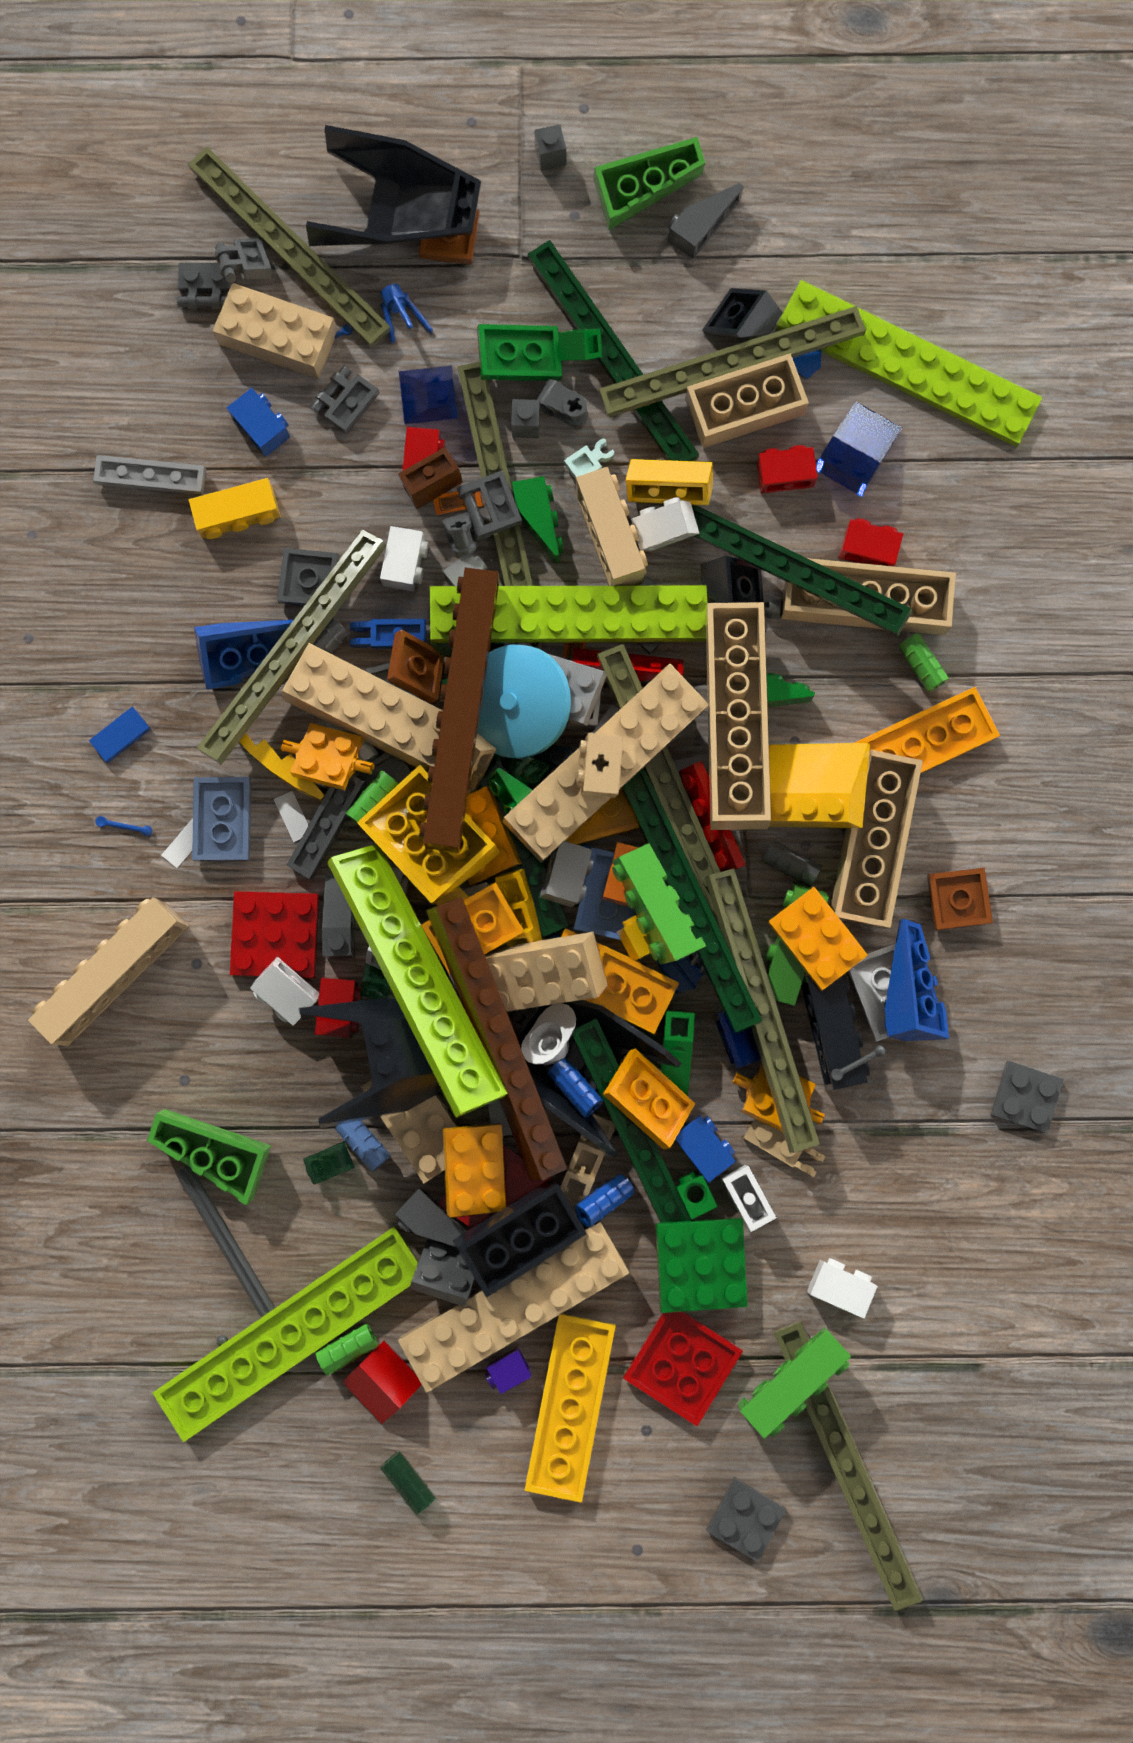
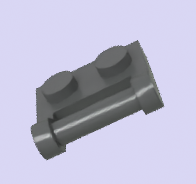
M503 470L457 488L458 495L464 500L475 529L473 534L477 541L484 540L492 534L522 524V519ZM481 491L492 523L486 525L483 522L473 495Z

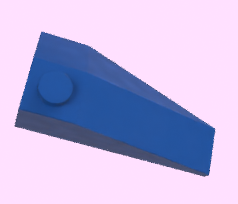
M293 620L219 623L194 627L197 653L206 690L236 685L242 682L243 678L253 674Z
M907 919L899 920L885 1004L887 1036L902 1041L949 1039L944 1002L938 1003L934 989L938 982L936 976L932 977L928 969L927 962L930 960V955L921 924Z

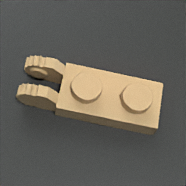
M753 1119L743 1137L790 1167H796L813 1178L817 1172L811 1166L798 1161L801 1153L804 1151L813 1159L821 1162L826 1157L813 1148L790 1153L784 1133L757 1119Z

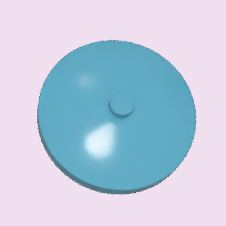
M526 645L499 647L489 653L477 733L497 748L495 754L503 757L526 758L542 753L558 740L568 722L571 709V694L567 678L559 664L549 654L538 648Z

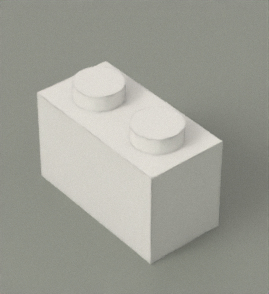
M678 497L663 502V507L643 509L640 511V516L632 518V524L635 526L638 534L640 551H654L699 534L691 502L681 501Z
M390 527L380 576L383 587L415 592L416 584H421L423 578V568L420 567L421 559L427 557L429 542L425 541L422 531Z
M276 957L260 974L250 988L254 991V996L260 1002L269 1004L275 1010V1014L279 1019L292 1025L301 1018L299 1008L311 1007L319 996V992L279 957Z
M744 1165L720 1178L750 1232L776 1219L749 1166Z
M829 1258L828 1262L819 1260L807 1292L814 1297L865 1318L877 1289V1285L870 1282L872 1276L859 1270H855L854 1274L844 1270L845 1264Z

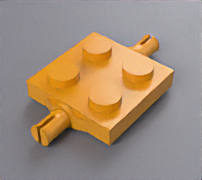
M310 723L304 739L299 744L284 740L281 746L283 752L296 754V759L290 771L293 777L345 790L349 778L355 771L371 775L373 773L372 770H374V763L359 760V753L364 742L362 736Z
M761 1064L757 1075L753 1079L736 1072L732 1083L747 1090L746 1101L741 1112L783 1132L763 1065ZM799 1076L812 1121L820 1125L825 1114L810 1107V1098L816 1084Z

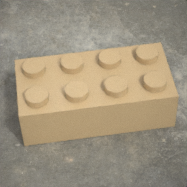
M232 283L213 329L218 344L318 380L337 332L333 317Z
M791 353L688 386L685 397L702 448L805 416L809 404Z
M607 466L576 477V497L608 585L639 586L644 581V575L647 574L646 566H648L644 551L638 550L636 541L639 539L635 526H629L627 504L624 499H619L618 491L620 486L616 475H611Z
M594 932L495 948L485 954L506 1011L596 998L608 986Z
M372 1080L361 1087L364 1092L371 1088ZM438 1094L409 1111L381 1116L383 1122L424 1184L445 1170L443 1128L459 1126Z

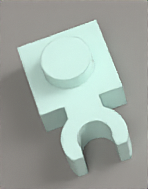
M605 439L599 440L594 450L590 451L586 445L564 460V465L575 480L578 476L601 469L600 462H609L614 458L615 452L613 450L606 454L600 451L601 448L606 446L607 441Z

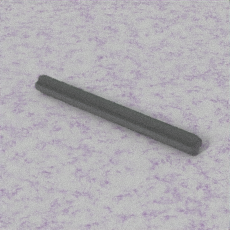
M189 1166L179 1170L177 1177L260 1317H263L275 1309L273 1303L195 1172Z

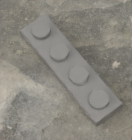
M97 455L93 482L96 485L203 495L207 469L202 465Z

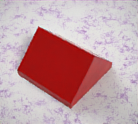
M385 1340L342 1381L381 1424L396 1413L422 1385L414 1370Z

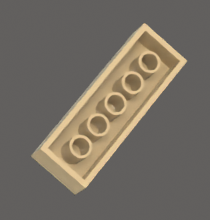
M810 559L910 607L913 612L902 631L946 635L952 627L956 573ZM784 581L781 619L882 629Z
M308 643L282 689L284 701L347 733L362 736L365 742L416 768L421 765L427 773L430 766L435 767L436 756H432V746L434 739H439L440 729L436 728L438 711L443 712V710Z
M870 750L862 828H846L831 903V909L840 920L881 929L891 928L923 760Z
M154 897L141 902L136 908L137 913L130 920L125 919L115 929L117 933L109 941L107 939L103 940L95 948L94 951L96 953L88 961L83 960L74 969L75 974L68 981L63 980L53 989L54 995L47 1002L44 1000L32 1010L33 1015L28 1021L51 1045L69 1046L189 927L165 902Z

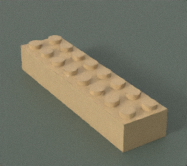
M764 602L707 603L706 656L707 698L709 704L708 741L711 830L768 829L771 822Z
M671 664L663 669L595 732L596 734L623 736L619 790L709 706L702 696ZM579 748L502 820L541 863L610 799V797L581 795V787L576 786L578 769H583L584 758H579ZM597 759L592 764L597 766V772H601L606 767V765L601 764V759Z
M601 1220L591 1227L584 1228L585 1236L487 1298L480 1289L468 1297L466 1306L455 1304L402 1335L398 1342L426 1393L629 1274L626 1264Z

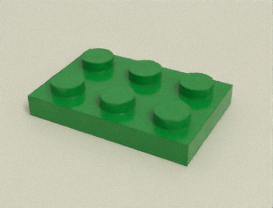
M478 324L477 340L481 380H561L562 366L558 347V326Z

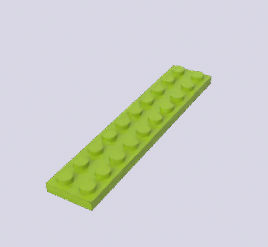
M800 280L777 323L776 330H784L855 306ZM860 308L858 310L866 329L865 334L822 349L823 353L1014 447L1019 445L1043 398Z
M707 585L499 586L491 643L706 642ZM430 586L431 643H449L450 630L456 629L457 620H453V608L455 603L460 602L461 594L457 593V586Z
M377 844L331 857L327 863L455 1116H461L506 1096L508 1093L383 850Z
M392 1227L152 1392L181 1440L185 1442L411 1285L417 1268L418 1259L397 1227Z

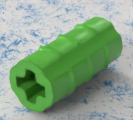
M919 633L907 638L898 646L912 667V671L916 673L928 693L948 681L949 678L942 669L943 666H940L935 655Z
M380 771L345 814L360 826L357 822L389 794L398 783L384 771Z
M366 1323L316 1352V1358L321 1369L329 1376L339 1369L342 1370V1367L349 1363L355 1362L361 1356L367 1355L368 1352L377 1348L379 1343L373 1330Z

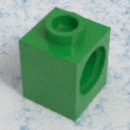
M575 329L558 332L560 360H589L602 357L600 329Z
M691 1172L679 1178L680 1184L676 1185V1188L691 1219L717 1208V1204L702 1174L696 1176L694 1172ZM692 1186H699L703 1192L702 1198L697 1202H692L687 1197V1191Z

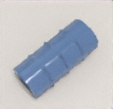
M356 1121L338 1125L335 1130L371 1172L377 1170L391 1157V1154L378 1141L374 1133H371L364 1125V1122Z

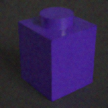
M519 1347L488 1363L487 1369L489 1372L485 1373L491 1388H498L500 1394L532 1377V1371Z

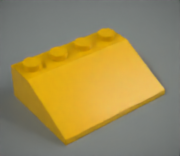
M869 743L768 745L771 808L769 827L862 828L870 752Z
M419 765L357 823L433 905L478 873L500 853V850L467 814H465L460 853L425 848L423 840L419 839L421 822L426 823L428 812L423 810L426 794L430 795L432 784H428V773Z

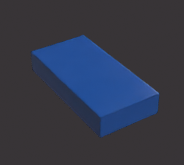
M132 706L91 738L89 742L105 762L109 763L149 732L151 728Z

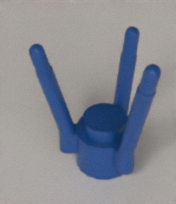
M393 283L381 290L380 295L383 302L380 306L384 312L385 321L391 328V331L388 333L391 343L395 342L390 311L392 313L399 312L409 329L413 328L410 318L405 311L406 305L429 333L433 332L432 327L412 303L408 294L402 292L399 284Z

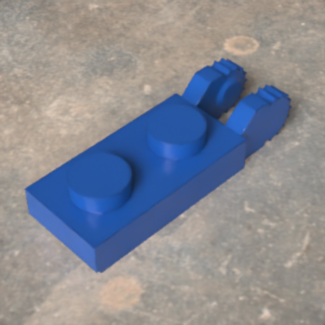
M371 619V621L351 622L350 630L355 632L371 631V638L350 639V646L353 648L392 649L394 635L401 629L427 643L426 619Z

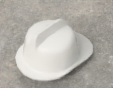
M562 1003L553 1004L546 1008L539 1016L522 1042L521 1051L529 1063L548 1066L556 1064L565 1058L569 1050L568 1040L576 1025L574 1010L569 1005Z

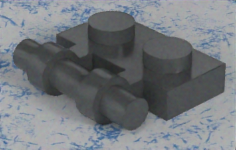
M260 238L234 239V246H225L224 243H218L215 246V258L220 264V273L227 282H234L236 274L240 273L243 274L244 280L271 278V266Z
M179 263L178 289L180 293H188V295L177 297L178 308H188L189 310H198V308L222 309L227 297L223 296V293L229 292L232 283L227 282L222 277L219 263ZM199 293H213L211 296H199Z
M343 365L338 372H334L330 377L331 381L326 388L316 394V400L310 408L319 414L324 407H328V411L324 414L325 419L345 434H348L380 393L378 388L359 374H356L351 382L347 380L352 372ZM338 389H343L344 391L334 400L332 397Z

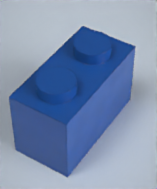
M250 388L226 408L234 422L263 456L266 457L290 438L286 429L289 424L279 412L275 415L271 411L270 407L272 405L263 393L258 395L253 388Z
M698 1115L681 1128L675 1141L709 1183L736 1162L732 1157L736 1152L726 1139L721 1142L714 1133L718 1129L708 1116L703 1119L701 1115Z

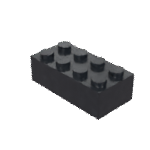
M842 975L822 991H820L809 976L804 977L801 988L825 1090H837L868 1083L866 1078L870 1076L868 1062L845 1073L841 1080L835 1081L831 1078L832 1070H840L862 1058L860 1048H863L862 1036L860 1031H855L853 1020L857 1018L853 1002H848L846 994L847 991H850L847 975Z
M550 1179L452 1241L487 1298L585 1236L586 1232L559 1185Z

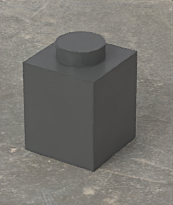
M561 125L535 129V149L540 170L566 166V145Z
M512 399V438H539L540 400Z

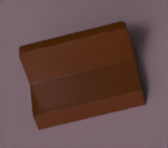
M446 447L398 473L416 509L463 483L459 467Z

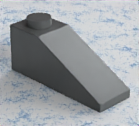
M740 183L686 207L680 215L676 214L668 225V241L694 259L739 203L744 186Z
M325 875L322 956L326 959L355 958V917L334 875Z
M422 1187L395 1213L399 1218L396 1221L397 1224L408 1234L413 1231L416 1235L455 1246L452 1240L467 1232L453 1217H449L447 1211L438 1205Z

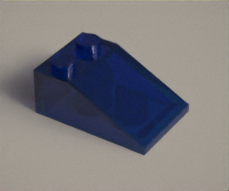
M855 402L820 456L816 469L819 473L863 496L903 427Z

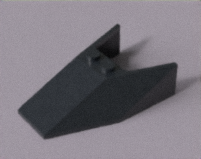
M325 125L327 153L373 177L375 186L368 223L364 231L307 221L306 230L309 246L390 244L472 234L481 180L406 140Z
M379 998L299 1008L302 1020L321 1017L357 1022L362 1026L365 1037L372 1086L359 1096L318 1118L321 1128L406 1112L442 1092L396 999Z
M582 1000L562 1003L569 1005L574 1010L576 1016L575 1028L593 1019L598 1020L617 1063L630 1050L637 1049L649 1061L677 1068L682 1064L667 1049L604 1006ZM553 1004L506 1011L520 1048L524 1038L532 1029L539 1016L546 1008ZM571 1035L568 1040L569 1050L565 1058L577 1068L578 1072L586 1078L591 1087L598 1092ZM525 1059L542 1105L615 1158L618 1152L594 1115L591 1114L584 1118L576 1108H573V1104L567 1097H564L562 1091L555 1086V1083L547 1075L554 1064L548 1066L532 1064Z

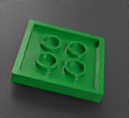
M742 1218L655 1223L661 1313L748 1307Z

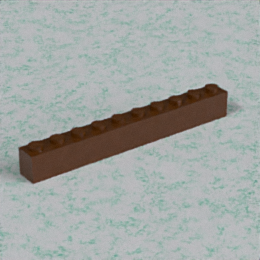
M465 567L464 576L458 577L457 593L461 594L460 602L455 603L453 608V620H457L456 629L450 630L449 647H453L451 657H446L444 673L449 675L447 684H442L440 701H444L443 712L438 711L436 728L440 729L439 739H434L432 746V756H436L435 767L430 766L428 772V784H432L430 795H425L423 810L428 813L426 823L421 822L419 839L423 840L426 849L460 853L500 583L499 571Z
M460 897L426 910L463 1008L508 1093L499 1101L530 1180L542 1181L566 1170V1164L463 898Z

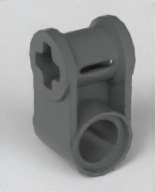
M549 379L537 399L540 400V410L570 426L579 427L583 425L588 418L585 398L566 388L561 383Z
M468 511L442 519L448 542L451 544L455 555H467L477 549V543L473 534L474 529Z

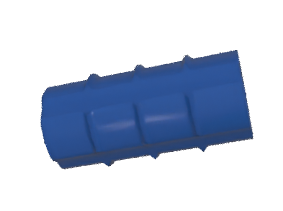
M567 1058L558 1061L548 1071L547 1075L555 1083V1086L562 1091L564 1097L568 1098L573 1104V1108H576L584 1118L590 1116L602 1105L603 1099Z
M622 1174L607 1180L603 1186L596 1188L592 1194L585 1196L584 1200L575 1205V1213L578 1219L587 1227H591L599 1220L602 1221L603 1217L610 1212L612 1213L615 1208L623 1205L627 1199L634 1195L633 1186Z

